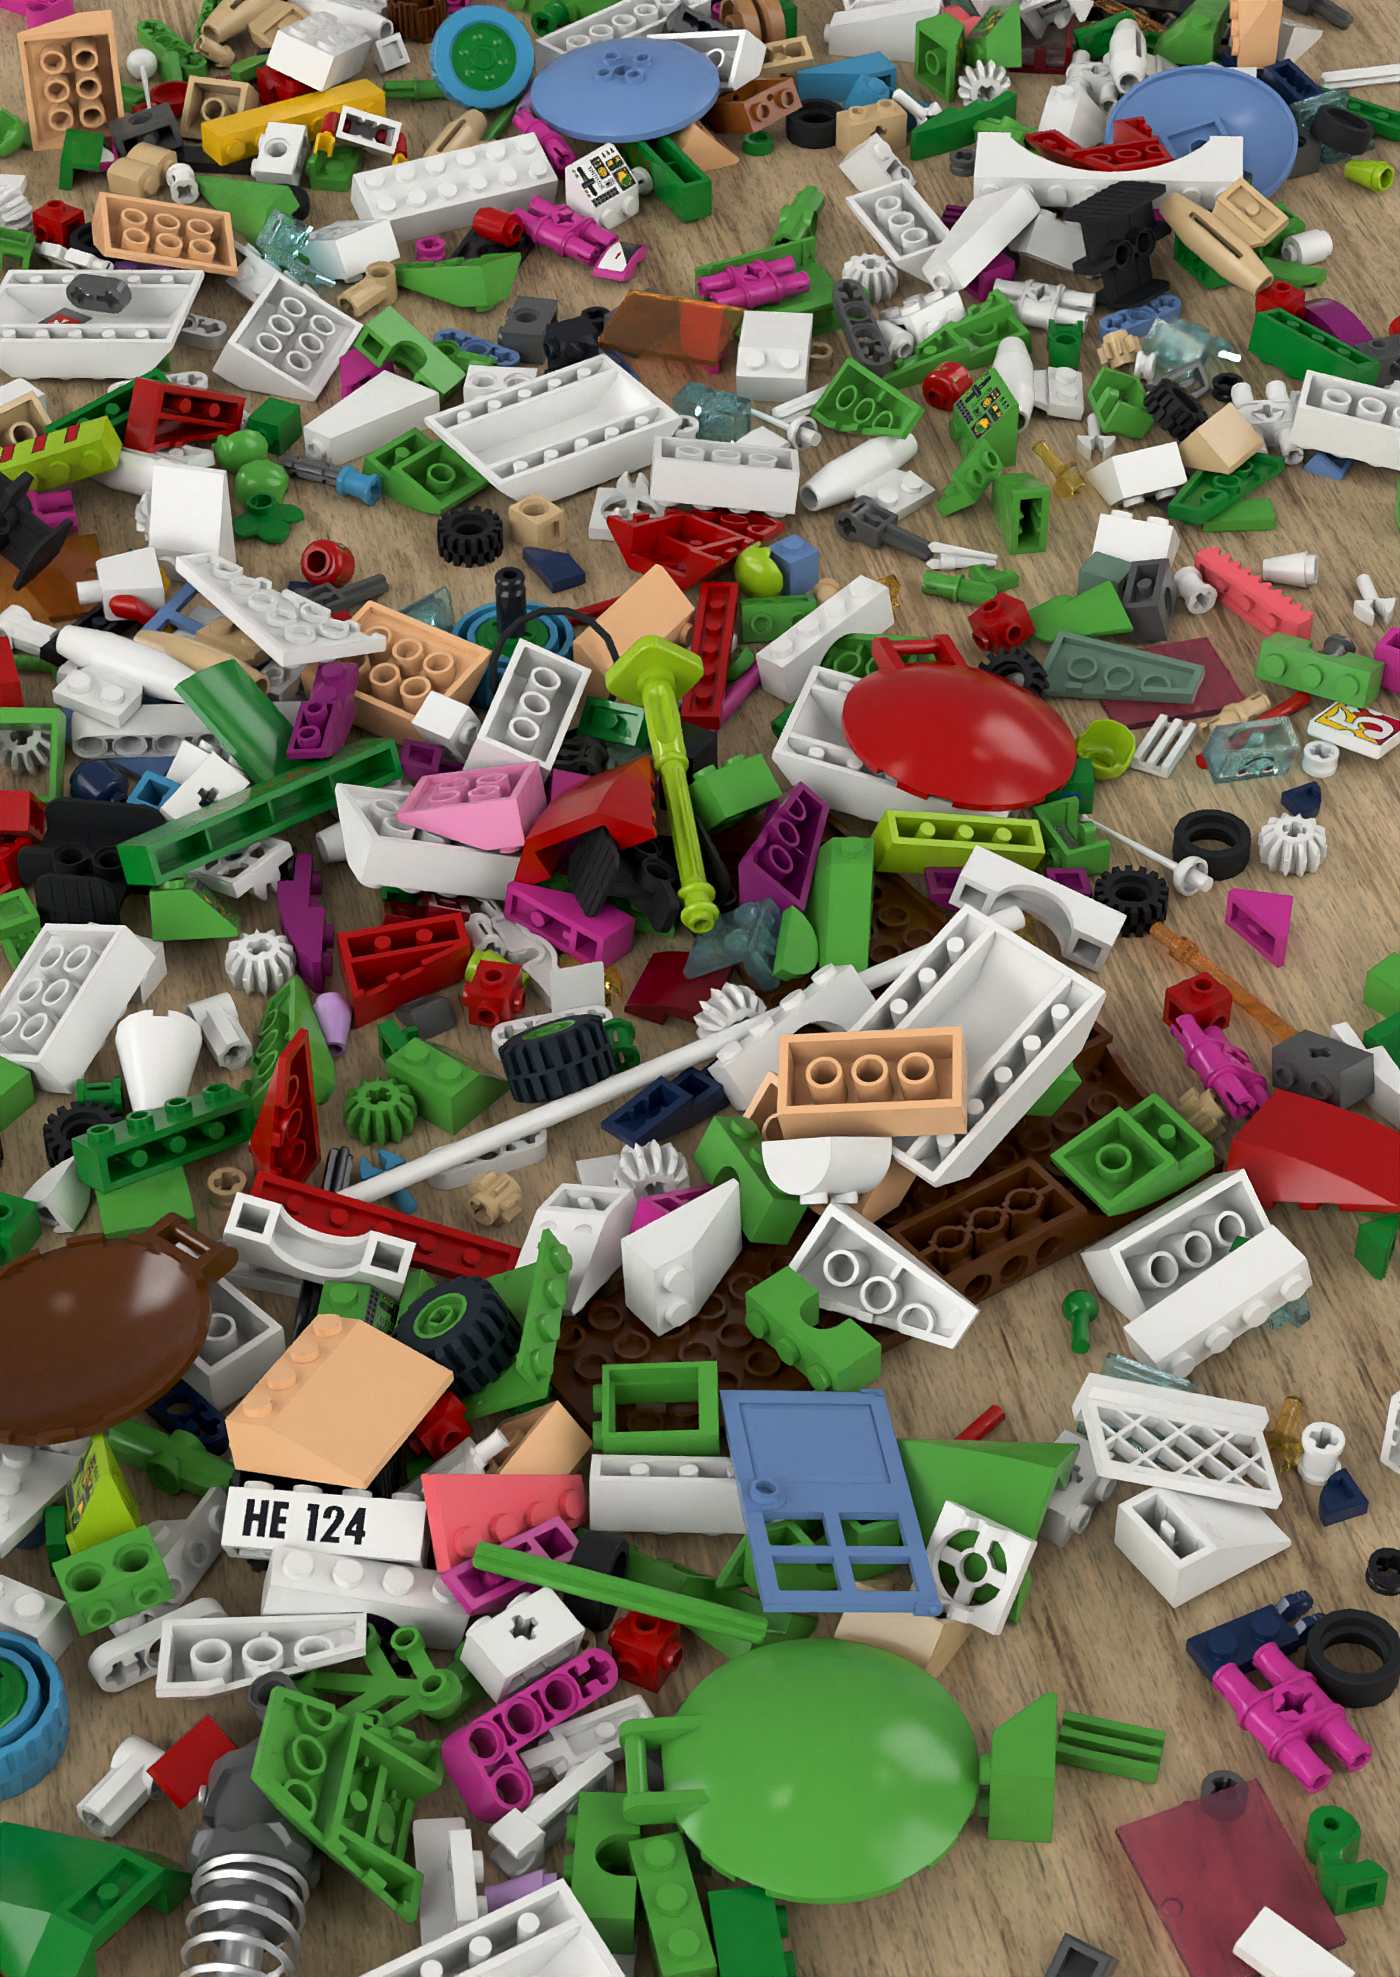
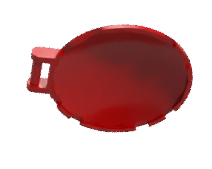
M936 634L933 636V639L890 641L888 637H875L872 640L871 652L879 670L860 679L851 688L844 701L841 723L849 746L855 755L875 774L883 771L898 780L897 788L924 800H927L930 794L952 800L951 807L973 811H1008L1030 807L1044 802L1047 794L1054 790L1060 792L1067 785L1076 764V743L1068 725L1043 699L1002 676L968 666L948 634ZM933 654L937 661L903 663L900 656Z

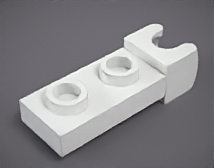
M598 1750L586 1761L574 1764L567 1771L564 1779L547 1793H540L535 1796L523 1813L514 1808L488 1832V1835L493 1840L500 1843L490 1854L492 1862L511 1879L534 1872L545 1863V1851L566 1834L568 1813H577L579 1791L615 1792L614 1761Z

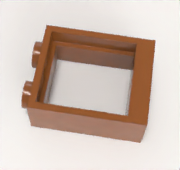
M792 77L755 78L736 91H725L718 95L715 104L706 115L711 129L715 133H756L802 108V104ZM733 96L737 97L735 102L733 101Z

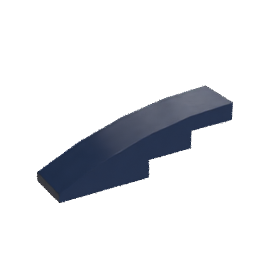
M1231 48L1222 51L1220 62L1225 67H1237V56H1231ZM1289 58L1280 62L1276 59L1275 64L1269 65L1264 69H1257L1256 78L1276 91L1288 105L1302 109L1327 98L1328 94Z
M716 1058L701 1071L691 1066L671 1081L660 1076L601 1122V1129L634 1149L635 1142L642 1147L646 1146L648 1142H652L653 1139L656 1142L665 1140L714 1115L731 1103L723 1092V1085L715 1081L707 1069L719 1059Z

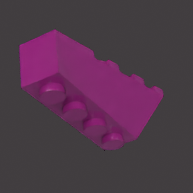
M801 781L767 805L760 835L738 864L740 910L753 923L758 924L769 934L780 928L784 910L792 905L801 913L805 910L830 807Z

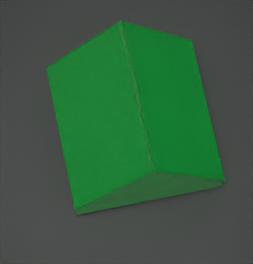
M1391 1216L1359 1224L1354 1257L1378 1280L1385 1278L1395 1250L1399 1227L1398 1218Z

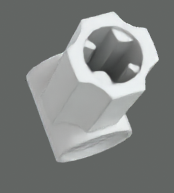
M11 605L0 614V637L8 636L11 649L17 648L36 656H40V647L61 631L34 621L29 612L19 605Z
M224 992L187 1004L185 1006L186 1015L200 1025L202 1040L206 1043L218 1066L226 1067L230 1071L244 1067L245 1062L253 1056L252 1044L239 1024L238 1013L230 994Z
M132 1735L122 1742L112 1758L110 1771L76 1806L78 1817L87 1825L92 1833L102 1839H105V1837L113 1838L149 1798L158 1801L166 1796V1793L146 1772L165 1751L138 1735Z

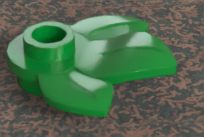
M259 492L248 497L247 504L244 506V513L234 519V533L239 538L257 535L261 541L267 544H280L289 538V525L305 520V516L297 506L279 504L272 494Z

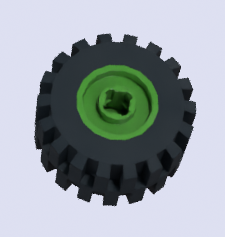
M573 1015L537 1025L511 1037L498 1049L513 1099L520 1103H541L562 1098L607 1079L617 1068L602 1017L599 1015Z
M466 1275L458 1276L451 1281L448 1279L424 1292L420 1298L414 1300L408 1306L409 1309L401 1315L397 1321L398 1326L392 1333V1338L453 1371L454 1381L447 1389L458 1399H463L470 1393L475 1394L488 1383L495 1381L499 1377L498 1374L502 1370H506L512 1363L510 1357L518 1353L520 1348L518 1342L522 1339L519 1322L488 1280H482L480 1276L475 1275L469 1278Z

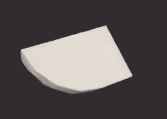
M72 1156L44 1174L35 1182L23 1198L37 1202L40 1221L55 1226L54 1232H72L85 1215L89 1205L90 1186L78 1180L75 1159Z

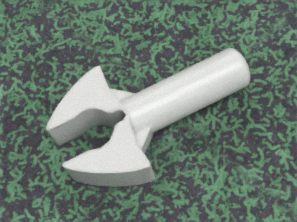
M900 88L896 89L892 95L893 100L916 118V127L926 122L928 117L932 118L942 111L937 102L930 104L929 108H923Z
M1092 413L1087 418L1088 436L1077 435L1076 449L1084 458L1091 461V451L1094 450V447H1097L1098 450L1102 451V458L1105 461L1115 451L1116 436H1103L1095 413Z
M1361 574L1357 577L1356 584L1363 600H1355L1353 614L1365 624L1373 627L1375 611L1383 617L1385 625H1388L1394 614L1395 598H1379L1370 576Z

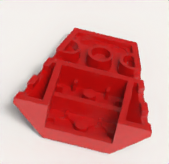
M1143 116L1114 120L1113 144L1083 148L1056 129L1026 133V141L1045 159L1076 169L1122 172L1156 167L1173 161L1164 145H1159L1157 135H1152L1150 125H1145V118Z
M692 506L691 513L677 508L665 509L664 516L649 518L650 514L647 512L633 513V519L629 521L623 520L619 515L607 516L606 521L629 569L644 575L655 564L661 565L683 592L701 585V582H708L734 568L736 559L742 551L758 541L761 542L759 547H764L785 530L786 524L754 510H750L749 513L740 514L730 511L729 508L715 506L711 510H701Z
M647 754L584 779L564 790L550 802L536 820L525 840L514 881L533 885L551 878L565 840L603 825L606 826L621 850L657 837V830L652 822L656 821V812L652 807V803L655 802V793L651 789V786L654 785V768L651 756Z
M1277 1089L1232 1138L1225 1172L1244 1168L1262 1207L1265 1209H1274L1276 1202H1298L1300 1210H1318L1323 1203L1338 1204L1339 1211L1399 1213L1400 1133L1359 1114L1314 1098Z

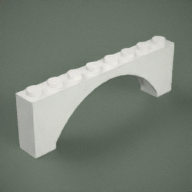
M978 132L974 169V198L1025 183L1039 206L1073 207L1075 204H1079L1111 184H1116L1120 181H1148L1164 184L1167 190L1166 193L1152 200L1153 209H1160L1162 203L1169 195L1178 192L1201 207L1213 210L1217 198L1238 178H1243V136H1210V141L1199 149L1175 161L1156 167L1133 171L1102 172L1076 169L1046 160L1019 145L1011 138L1010 132Z

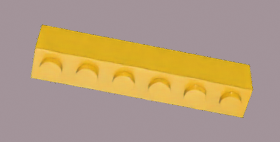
M365 78L328 88L322 92L317 91L202 122L203 151L220 166L259 154V138L261 134H265L268 122L306 125L309 142L316 140L317 134L320 133L327 113L338 112L341 114L343 105L386 118L385 92Z

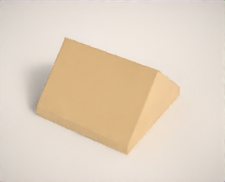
M33 390L0 406V448L44 435L45 426L52 423Z
M1229 402L1178 445L1183 467L1230 475L1264 447V440L1236 407Z

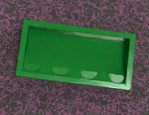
M235 659L227 660L201 670L181 681L174 688L255 784L316 759L287 758L286 752L294 727Z

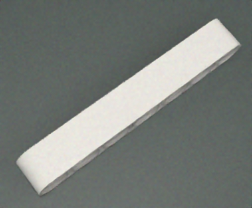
M279 701L272 703L294 727L301 702L308 701ZM187 704L142 705L120 729L76 711L72 713L71 717L72 749L77 756L82 758L176 756L183 740L199 745L201 739L222 749L224 748Z

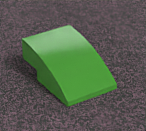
M416 427L364 457L362 473L369 476L375 473L381 475L383 478V494L402 505L428 514L441 515L491 485L485 477L441 438L433 442Z
M1155 1092L1127 1112L1120 1106L1050 1155V1160L1108 1217L1127 1213L1154 1203L1178 1191L1215 1167L1213 1146Z
M182 1165L105 1194L94 1189L101 1226L106 1239H127L130 1233L142 1234L170 1212L177 1213L185 1218L189 1226L197 1231L195 1212Z

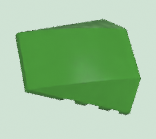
M896 1438L925 1549L928 1546L946 1501H954L1036 1541L1054 1489L1066 1490L1081 1448L1080 1445L1074 1443ZM974 1530L961 1531L949 1539L946 1545L961 1552L967 1548H973L980 1532ZM901 1532L898 1546H904ZM995 1541L990 1554L995 1561L996 1569L1006 1573L1005 1553L1000 1544ZM978 1553L970 1554L964 1561V1574L972 1582L982 1580L987 1572V1562L984 1557ZM939 1560L940 1580L943 1579L958 1587L960 1581L956 1576L955 1567ZM1028 1568L1007 1617V1620L1015 1625L1018 1624L1033 1582ZM988 1583L984 1587L975 1588L971 1599L980 1604H986L996 1597L1001 1589Z
M281 1686L271 1689L250 1778L273 1805L317 1848L408 1924L416 1920L425 1874L403 1861L415 1802L442 1786L445 1765L441 1758V1747L444 1741L435 1738L431 1742H426L415 1738V1731L400 1726L390 1730L373 1724V1717L358 1712L348 1716L337 1712L335 1704Z

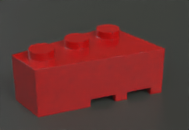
M135 377L123 447L155 453L158 449L176 448L184 446V443L196 440L206 441L214 439L220 434L224 436L231 435L234 432L240 431L246 398L220 390Z
M461 912L337 933L339 968L348 1002L353 1007L352 1018L355 1030L394 1012V1009L399 1005L427 993L432 994L464 979L470 960V942Z

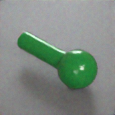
M1086 1290L1070 1292L1062 1303V1313L1071 1322V1349L1076 1354H1085L1089 1351L1090 1322L1095 1320L1099 1311L1096 1298Z

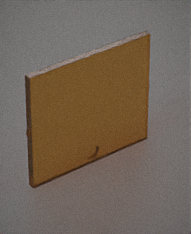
M630 289L598 338L599 348L715 368L729 343L734 339V335L743 321L744 312L747 311V308Z
M97 533L67 537L59 554L34 580L32 579L19 591H15L12 587L20 569L0 554V614L11 605H19L29 612L34 621L49 624L78 620L101 603L95 602L80 605L76 582L98 580L96 561L101 559Z

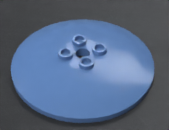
M617 38L578 47L548 63L533 81L531 86V102L538 119L544 120L552 130L554 129L565 136L599 143L637 142L674 133L699 120L715 104L720 92V80L717 68L706 55L690 46L658 38Z
M1213 65L1177 67L1142 80L1127 91L1117 102L1105 128L1104 145L1113 144L1114 120L1143 116L1145 118V125H1150L1152 128V135H1157L1159 138V145H1164L1175 160L1192 153L1193 150L1210 141V136H1243V170L1253 174L1252 186L1265 198L1273 195L1286 181L1295 164L1298 150V130L1295 118L1281 96L1270 86L1247 73Z

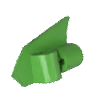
M1110 579L1074 597L1060 595L1028 610L1036 630L1030 638L1047 644H1053L1059 630L1090 638L1133 631V626Z

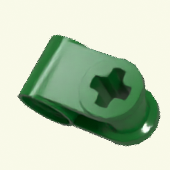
M1048 319L1047 350H1049V367H1068L1075 371L1079 370L1083 320H1078L1076 324L1055 323L1054 319Z

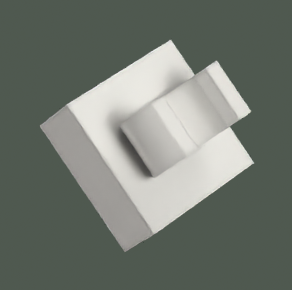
M400 32L372 42L370 45L372 50L370 56L373 64H377L380 73L410 62Z

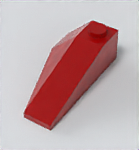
M300 1028L278 1057L255 1130L249 1141V1152L252 1154L255 1176L258 1170L305 1183L322 1160L309 1032L306 1029Z

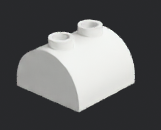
M818 1137L762 1142L763 1162L770 1179L780 1190L788 1194L800 1195V1205L828 1204L827 1195H830V1203H858V1194H864L873 1190L884 1179L892 1155V1137Z

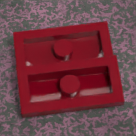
M425 891L422 906L382 898L379 919L381 926L461 912L465 923L469 921L470 910L465 897L447 898L436 892Z
M665 951L653 953L624 1007V1012L662 1026L669 1015L697 1025L693 1017L703 1012L699 1001H708L711 998V988L722 990L724 984L729 982L733 975L735 962L694 952Z

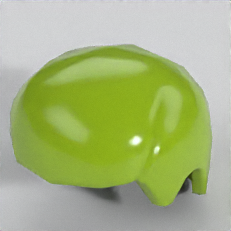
M758 541L738 555L734 565L735 578L743 592L751 597L777 596L783 588V576L776 563L769 558L771 549L769 547L760 548L761 542Z
M1113 719L1092 720L1082 734L1079 733L1075 740L1077 758H1091L1094 778L1101 781L1121 776L1129 768L1136 751L1133 733L1126 725Z

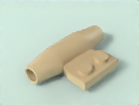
M222 0L202 24L201 33L220 44L248 29L252 41L260 48H272L279 29L310 15L295 3H288L282 0Z
M471 109L450 122L427 148L422 158L497 140L481 141L487 127V120L480 111Z
M1240 177L1217 198L1212 213L1178 192L1172 193L1164 200L1159 209L1160 215L1180 240L1221 277L1257 297L1260 291L1272 284L1274 280L1273 274L1252 249L1262 245L1266 246L1289 225V217L1246 180Z
M219 616L213 619L209 624L196 631L194 639L184 635L148 629L140 630L133 639L135 642L168 654L195 672L227 660L235 659L267 696L269 693V678L255 668L271 657L227 617Z

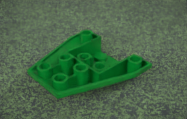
M3 1821L0 1824V1972L4 1977H97L95 1952L145 1904L169 1915L191 1894L193 1873L187 1867L160 1853Z

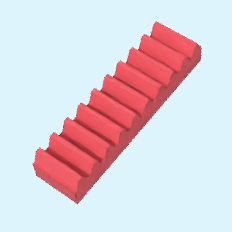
M1220 547L1206 548L1195 553L1194 567L1201 572L1202 581L1215 588L1217 592L1216 600L1268 637L1278 631L1310 640L1314 615L1312 610L1303 611L1302 603L1292 604L1293 597H1282L1281 589L1271 590V582L1261 583V575L1251 576L1252 569H1241V562H1231L1230 554L1220 555Z

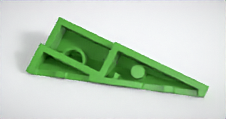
M198 175L195 180L198 185L199 194L201 193L208 203L218 211L230 212L232 228L238 234H241L247 243L258 250L264 259L285 238L280 230L281 225L300 207L289 186Z
M994 289L989 292V299L980 306L976 304L970 306L967 315L957 323L954 321L948 322L915 346V353L906 360L899 358L893 362V369L881 379L899 390L923 383L924 378L943 362H957L966 367L968 371L989 366L994 363L1000 342L1011 336L1023 340L1030 355L1032 354L1030 331L1014 316L1013 304L998 289Z
M579 1526L576 1538L580 1540L582 1535L589 1531L590 1528ZM629 1544V1564L626 1580L765 1616L768 1619V1630L762 1644H755L684 1625L731 1660L748 1651L768 1644L808 1638L816 1629L819 1619L811 1615L790 1612H763L760 1598L738 1588L718 1591L715 1588L717 1578L667 1558H656L655 1560L638 1552V1547Z

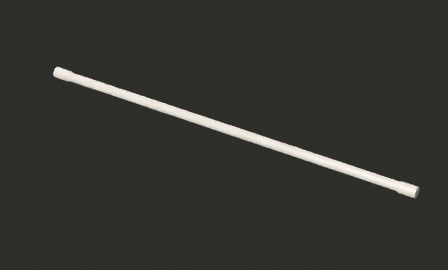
M1016 905L988 916L1012 932L1025 927L1024 915ZM929 943L863 970L858 975L869 991L890 983L900 976ZM780 1005L602 1080L593 1086L571 1093L336 1193L371 1203L647 1086L660 1076L666 1078L713 1058L727 1044L735 1040L741 1042L751 1034L748 1028L756 1020L768 1014L773 1016L782 1006ZM223 1238L217 1240V1243L222 1242Z

